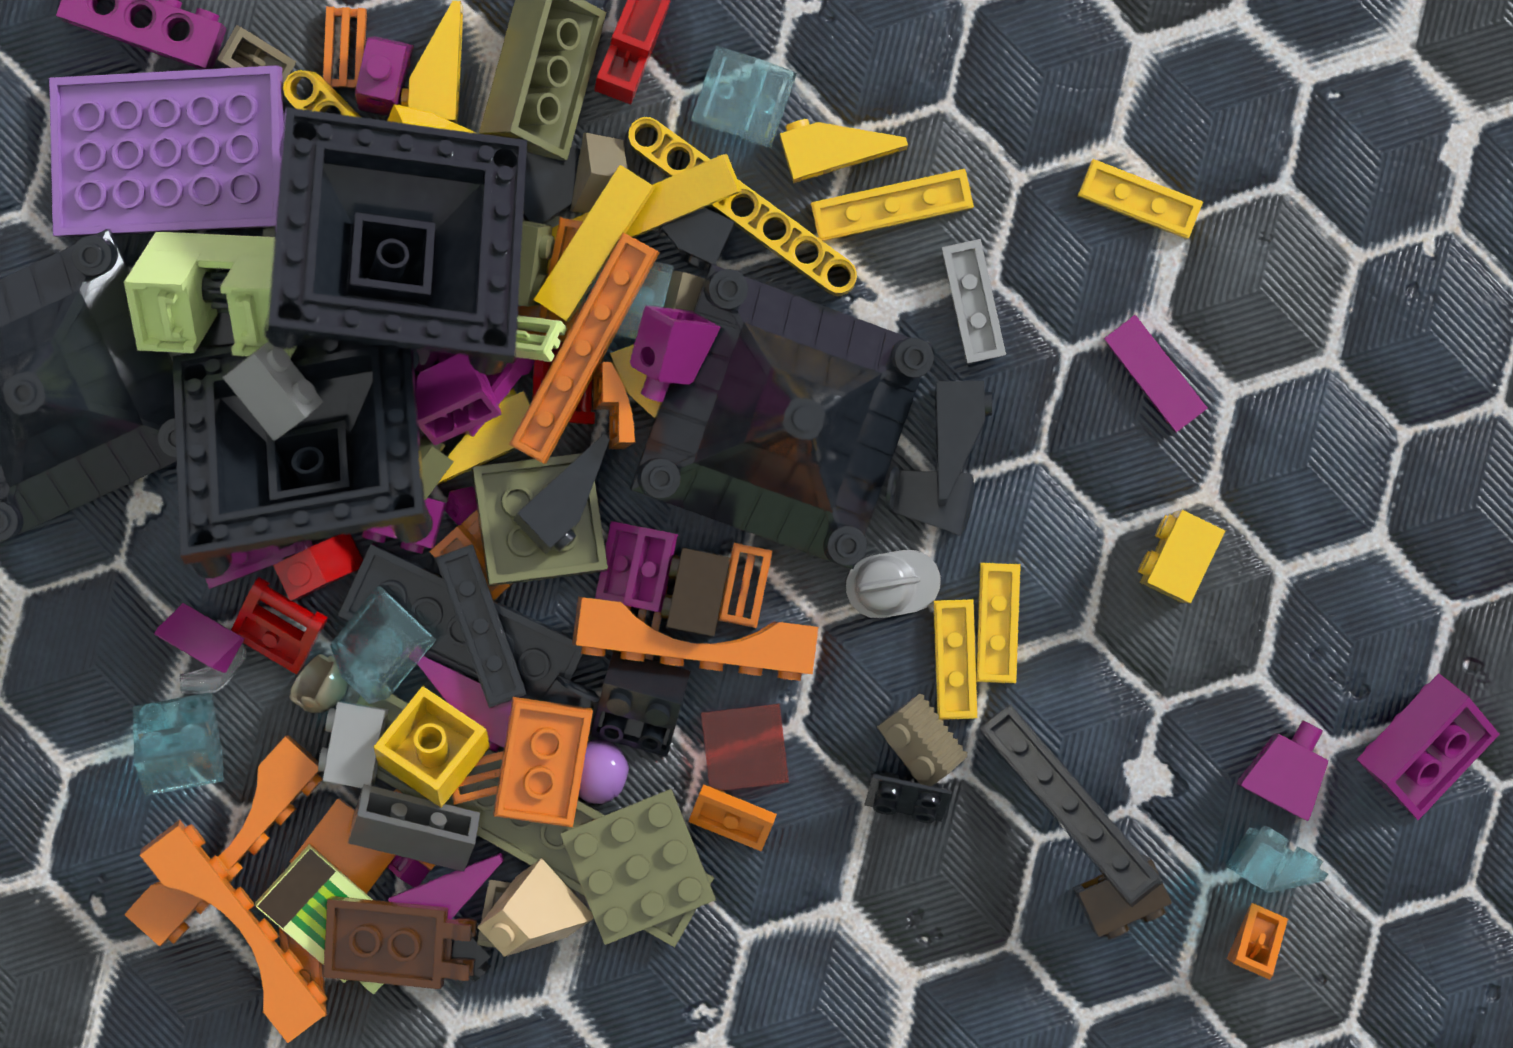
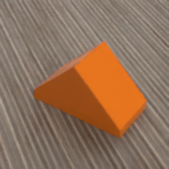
M1251 903L1227 959L1237 966L1270 980L1274 973L1288 918Z

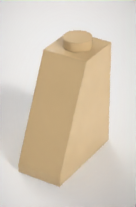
M541 858L515 877L477 928L505 957L567 938L589 923L594 917L592 912Z

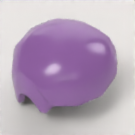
M591 740L587 743L579 798L587 803L604 804L618 797L625 785L629 771L628 761L621 748L607 740Z

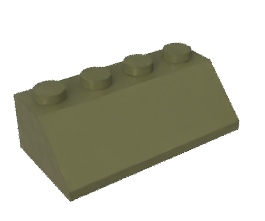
M515 0L479 133L527 140V152L562 161L568 160L607 12L585 0Z

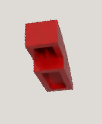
M627 0L597 75L594 91L630 105L632 104L671 0Z

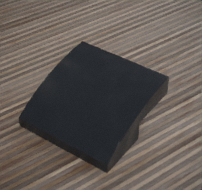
M574 140L572 141L568 160L565 161L527 152L523 217L526 221L546 224L571 206L581 151Z

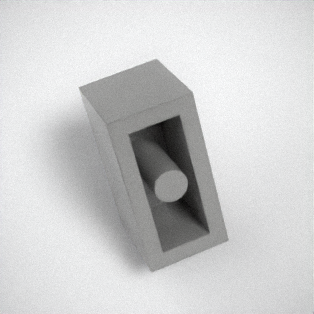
M269 342L261 346L223 377L274 441L305 419L324 402L316 393L314 386L303 377L291 362L289 355L283 349L277 348Z
M345 701L337 702L336 709H329L325 731L332 732L329 748H322L318 764V771L324 772L323 781L362 788L363 784L375 785L378 763L373 747L384 734L388 709Z

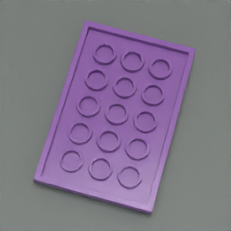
M276 65L49 78L53 236H90L106 229H111L112 234L117 235L276 227L281 167L279 147L284 128L282 67Z

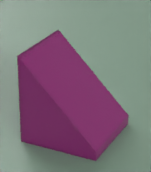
M473 486L449 491L445 512L457 525H461L477 509Z
M398 855L387 866L399 879L412 887L420 885L430 872L418 860Z

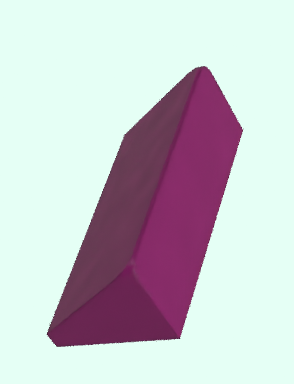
M184 603L154 633V635L198 661L223 673L227 672L245 639Z

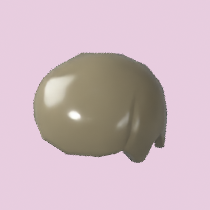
M323 654L315 656L303 668L293 683L289 695L290 700L310 713H323L335 707L337 702L341 701L345 696L349 682L345 665L333 656L326 657Z

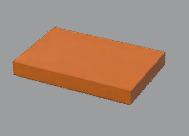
M513 697L493 811L494 816L573 828L593 713L592 708Z

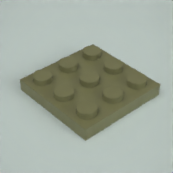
M581 454L549 457L546 464L532 459L475 466L472 468L488 586L607 571L608 567L595 481L581 519L572 530L577 536L560 552L554 547L545 554L513 520L524 506Z
M672 788L560 833L605 945L716 900Z

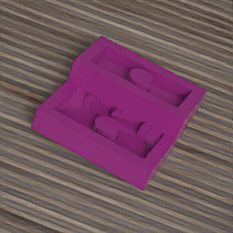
M611 521L605 548L608 569L605 572H600L595 599L622 602L627 606L661 613L678 534Z

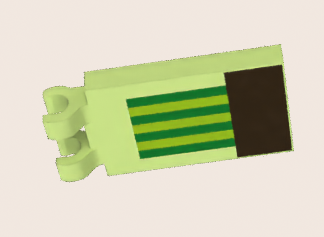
M309 844L255 902V905L324 965L327 899L331 896L373 899ZM359 981L372 994L383 985L382 983Z

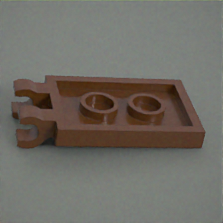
M331 896L327 899L323 977L430 989H441L444 986V978L468 981L469 976L474 975L475 959H451L452 939L471 941V937L476 936L477 920L448 919V907Z

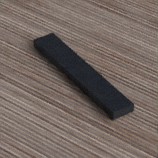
M1011 704L980 728V732L1131 908L1163 883L1162 878Z

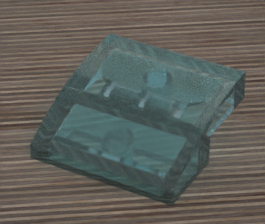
M716 46L691 121L705 127L729 133L736 138L771 148L797 73L770 62Z

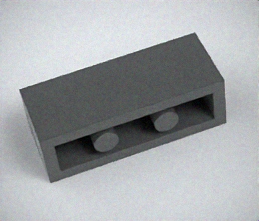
M363 784L354 810L348 844L465 871L475 845L480 812L447 804L440 808L427 799Z

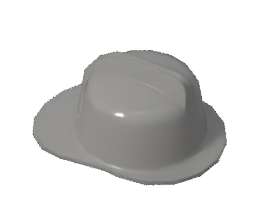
M901 550L872 555L860 560L855 565L854 570H850L846 579V593L850 604L859 613L870 618H885L908 614L928 607L936 599L940 590L941 575L933 560L928 555L916 550Z

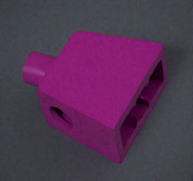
M376 36L367 38L355 91L359 110L389 117L394 104L401 106L402 88H405L414 45Z
M645 305L630 359L631 367L647 375L640 393L651 400L663 402L670 383L691 384L720 330V326L693 311Z
M440 352L438 354V364L421 371L417 376L416 398L419 428L434 446L502 415L487 376L476 371L469 363L468 356L464 354Z
M1302 720L1292 740L1274 733L1236 784L1293 815L1309 821L1328 765L1327 759L1313 752L1323 730Z

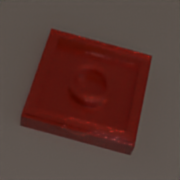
M780 703L701 712L709 786L711 788L721 791L789 783Z

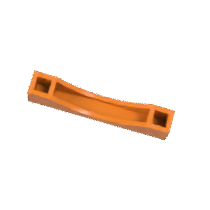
M578 597L572 644L582 646L581 654L605 657V650L610 649L621 651L620 659L644 662L645 654L661 656L660 664L684 666V659L700 661V669L723 671L724 664L739 665L738 673L762 676L763 669L778 670L777 678L801 681L802 673L813 675L818 627L773 621L759 631L737 640L714 644L690 643L673 639L655 631L635 617L622 602Z
M290 735L285 736L258 766L257 788L252 808L240 832L229 847L218 856L230 873L226 877L229 883L243 869L239 861L248 851L254 856L270 839L265 834L275 822L282 826L297 808L292 805L295 799L301 793L308 797L323 780L318 775L321 772L318 771L319 761ZM156 882L150 885L124 915L160 947L168 940L175 944L190 928L185 921L193 912L197 911L201 915L211 904L185 891L164 887L161 882Z
M179 820L141 849L140 856L164 887L185 891L207 901L224 913L241 931L250 945L260 969L264 992L263 1013L284 1040L289 1043L326 1015V1005L324 1002L328 998L314 980L308 984L299 971L303 969V966L290 949L283 952L275 942L279 935L266 918L259 921L250 909L254 906V903L241 887L235 890L228 882L226 877L230 873L223 862L216 855L210 859L201 846L205 844V841L192 824L185 827L181 820Z

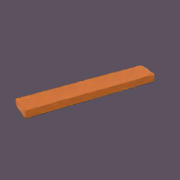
M622 233L509 443L510 446L543 464L547 463L660 252Z

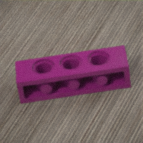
M61 0L56 16L63 22L200 70L213 69L227 30L222 23L218 22L219 15L201 8H197L195 14L180 9L182 2L177 0H115L113 11L107 15L98 14L97 3L99 0ZM143 9L151 10L153 15L151 23L145 28L135 27L134 17L136 13ZM180 22L188 23L190 26L188 37L182 41L172 40L171 30L174 25Z

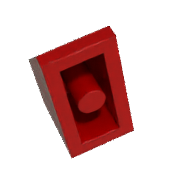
M351 533L339 534L274 564L273 567L290 601H297L358 571L364 559Z

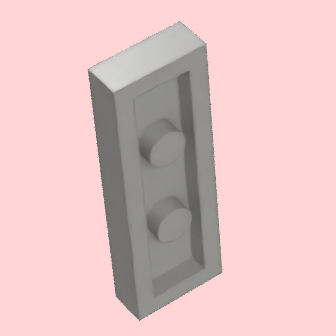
M981 239L942 247L943 260L966 364L1006 356Z

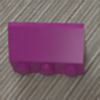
M1438 673L1420 690L1411 703L1394 717L1392 723L1366 747L1365 751L1356 760L1373 779L1413 817L1419 820L1500 734L1465 693Z

